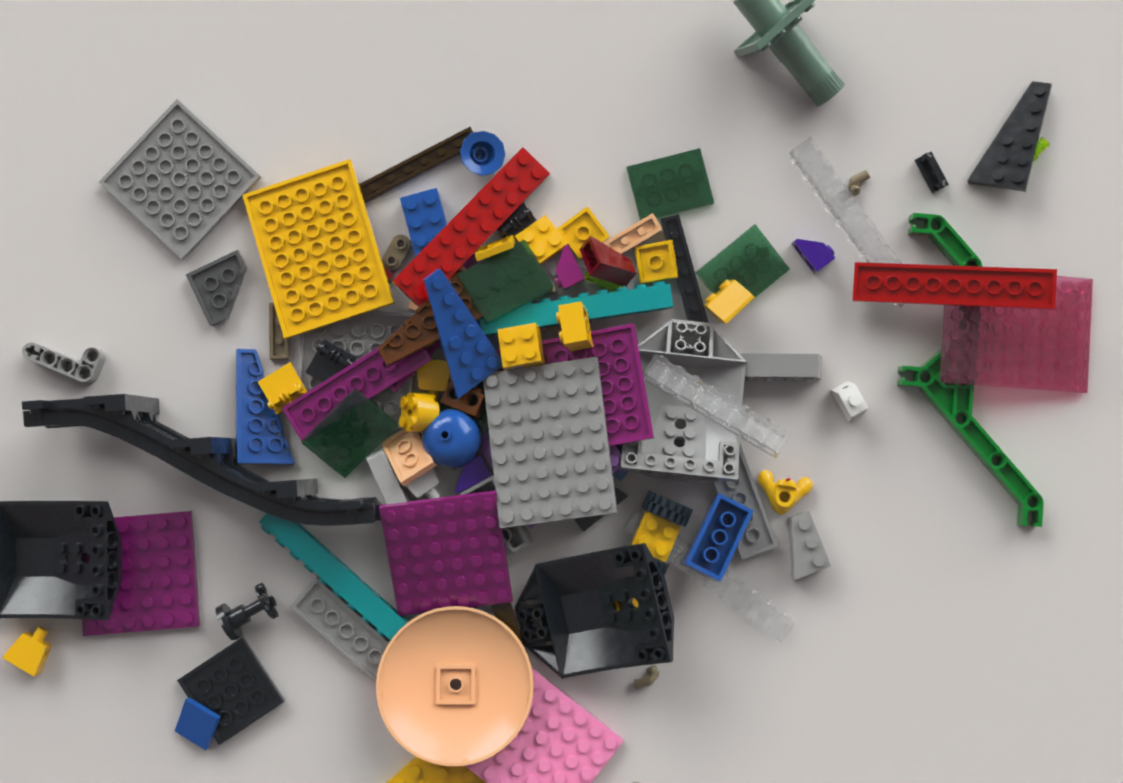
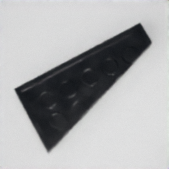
M1031 82L968 178L967 182L969 184L1026 192L1052 83Z

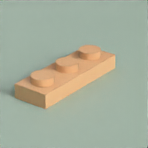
M652 213L603 243L622 254L663 229Z

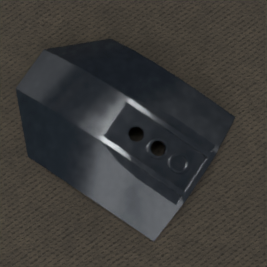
M0 501V618L109 620L122 579V539L109 502ZM70 552L74 555L73 563H70L68 560ZM87 554L90 556L89 563L86 560Z
M645 543L535 564L515 606L524 646L561 679L613 669L673 661L674 614L665 577ZM633 598L637 600L638 607L633 605ZM616 600L622 604L621 611L615 608Z

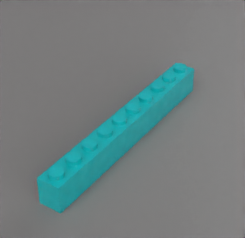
M665 281L653 283L654 286L646 287V284L634 286L635 289L627 290V287H620L615 289L616 292L608 293V290H600L596 292V295L580 293L577 294L578 297L570 298L567 295L558 297L559 300L556 301L546 298L539 300L540 303L532 304V301L521 302V306L513 307V304L502 305V309L495 310L494 307H489L491 314L480 320V327L484 334L489 336L492 334L498 335L497 329L536 323L540 328L559 326L560 324H558L556 312H559L558 306L579 301L586 307L589 321L672 309L670 284H665Z
M268 513L259 521L262 525L261 529L265 533L274 535L276 537L275 541L283 548L286 546L293 558L303 561L305 563L304 567L310 573L315 572L322 584L332 587L334 589L332 592L340 599L343 597L348 602L347 606L351 610L361 613V618L370 625L372 623L377 628L376 632L383 638L386 636L391 640L409 622L404 616H399L398 611L300 523L284 520Z

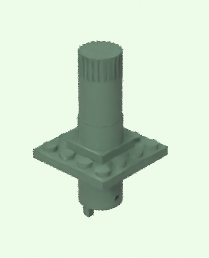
M734 0V5L756 31L734 50L738 57L752 55L769 47L817 107L829 101L844 87L842 80L798 24L802 20L800 14L812 9L815 6V0H791L785 6L780 0Z

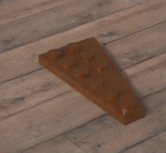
M462 265L448 281L477 322L490 315L491 311L464 265ZM429 300L424 302L378 348V352L387 368L440 341Z

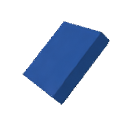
M189 697L184 702L175 732L202 749L207 750L211 745L221 716Z

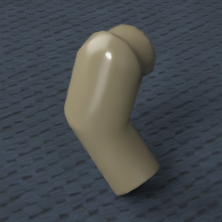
M866 170L850 178L847 187L850 195L857 196L861 191L859 190L860 184L870 179L869 173Z
M651 666L647 669L648 675L646 677L634 680V687L636 689L647 687L654 683L659 677V671L656 666Z

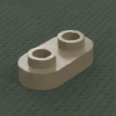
M395 236L383 256V265L389 271L400 269L410 251L411 242L407 236ZM399 241L404 242L403 247H398L397 244ZM390 258H395L394 264H389Z

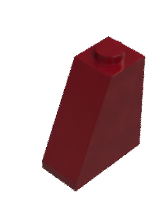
M589 236L579 249L589 275L592 277L627 286L637 274L629 258L592 236Z

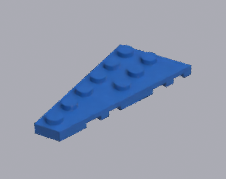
M438 268L424 278L423 282L433 311L434 321L437 325L451 381L454 385L456 398H460L501 368L502 359L442 270Z
M236 349V464L294 465L295 462L291 456L288 441H286L279 415H276L274 410L268 407L267 403L269 401L258 381L265 377L257 350Z

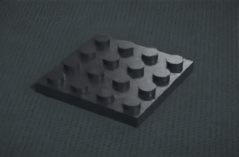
M244 636L177 680L188 698L190 697L221 716L213 736L218 745L285 702Z

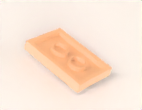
M402 429L381 443L403 486H406L437 466L432 457L424 450L422 437L419 432H409Z

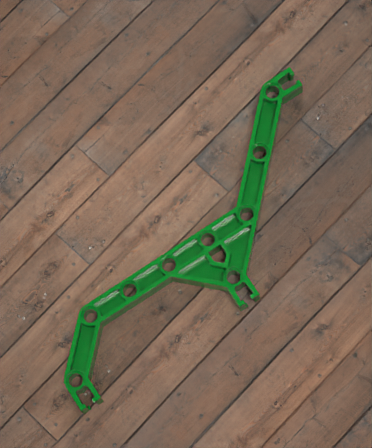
M913 213L909 216V223H913V220L923 221L924 229H916V225H912L908 229V235L928 236L953 266H966L967 262H970L973 266L982 267V262L944 217L923 213ZM932 221L938 224V230H934L931 227ZM955 306L953 339L920 367L899 366L898 374L908 371L913 372L914 375L913 381H905V378L901 377V380H897V386L917 387L1018 504L1017 525L1028 526L1027 515L1028 511L1031 510L1032 522L1030 526L1042 527L1044 504L1042 496L972 416L979 307L971 306L970 309H966L965 306ZM962 338H966V339H967V341H968V346H967V347H963V346H962V344H961ZM922 372L925 373L928 378L925 383L922 382L920 379V375ZM944 374H950V385H945L940 379ZM960 376H963L966 380L964 386L959 384L958 379ZM957 414H961L963 417L961 424H958L956 421ZM994 455H996L999 460L997 465H994L992 463V457ZM1030 497L1034 499V504L1031 507L1028 505Z

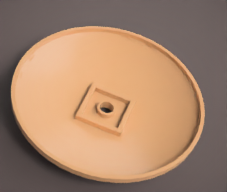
M450 606L437 608L409 621L395 634L387 645L377 672L376 696L378 707L391 735L413 755L422 760L443 766L475 764L494 756L504 749L524 725L533 698V673L523 644L515 633L498 618L470 607ZM459 679L462 684L461 688L458 690L452 689L450 685L451 680Z

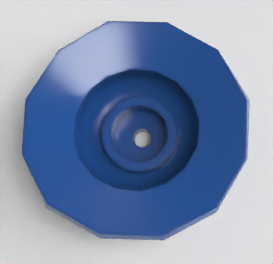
M480 131L471 133L463 140L460 155L462 164L470 172L484 176L493 174L502 167L505 150L503 142L495 134Z

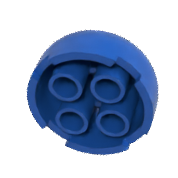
M446 409L440 411L439 415L422 432L424 450L432 457L436 464L446 468H460L467 465L473 460L481 447L482 435L479 425L471 416L460 410Z

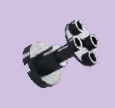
M263 583L255 586L258 600L247 606L241 604L232 610L225 603L215 608L218 620L222 618V629L232 641L243 636L241 626L249 623L251 616L265 610L272 619L279 617L275 608L277 603L272 595L268 596L267 589Z

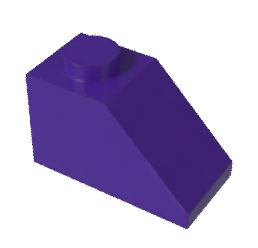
M796 239L791 243L813 274L835 259L833 249L829 245L826 246L825 243Z
M476 454L470 463L463 466L455 489L456 493L492 476L482 455L478 457Z

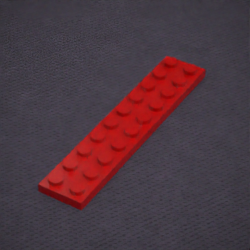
M522 147L398 274L392 283L416 306L420 307L428 300L423 279L438 268L449 279L550 173Z
M855 262L852 301L1055 310L1057 269Z

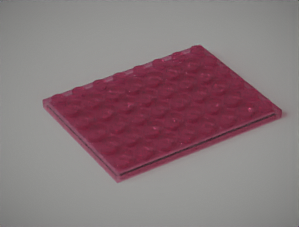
M1057 276L1055 310L944 305L940 383L1087 393L1093 279Z

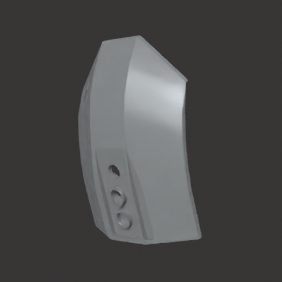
M672 319L638 345L655 439L622 444L620 469L656 479L692 483L737 481L742 403L747 362L711 323ZM703 386L706 391L705 395L701 392L693 398L701 408L698 409L688 397ZM677 420H683L686 424V427L684 429H678L675 426V422ZM674 440H682L684 442V446H675Z

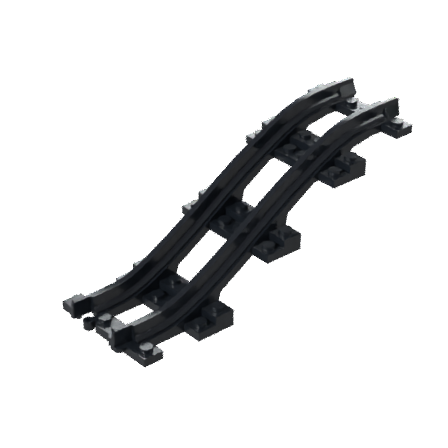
M114 394L53 401H22V410H30L23 411L25 427L45 426L49 429L86 426L99 430L142 449L229 497L284 520L320 526L367 524L381 520L380 505H376V497L344 500L319 498L315 495L318 494L317 478L270 482L236 464V438H188L163 425L155 417V414H160L159 398Z

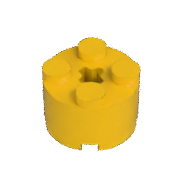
M408 393L406 396H402L400 399L401 416L399 418V426L404 427L409 432H423L439 415V404L434 401L436 396L425 393Z

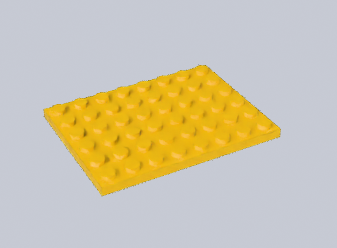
M351 159L242 195L284 339H289L395 304Z

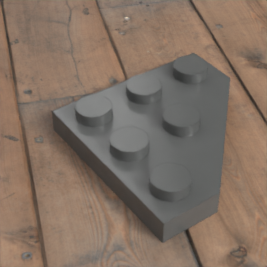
M239 250L186 274L211 327L229 319L247 270Z

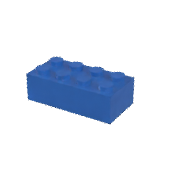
M437 188L400 198L415 256L447 225Z
M720 493L716 494L682 565L715 582H721L754 510Z

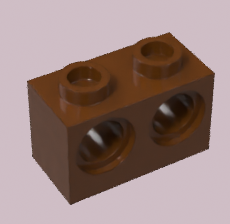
M449 381L441 403L480 419L486 405L484 391L474 387L473 390H469L460 398L453 399L455 389L453 382ZM477 397V404L475 406H471V399Z

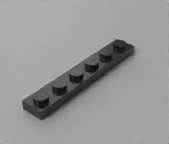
M677 214L662 218L660 222L665 240H673L678 272L676 280L687 320L709 323L680 216Z

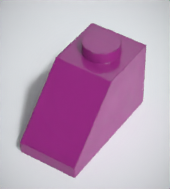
M568 244L563 248L555 271L557 277L554 278L558 288L562 287L564 291L585 281Z

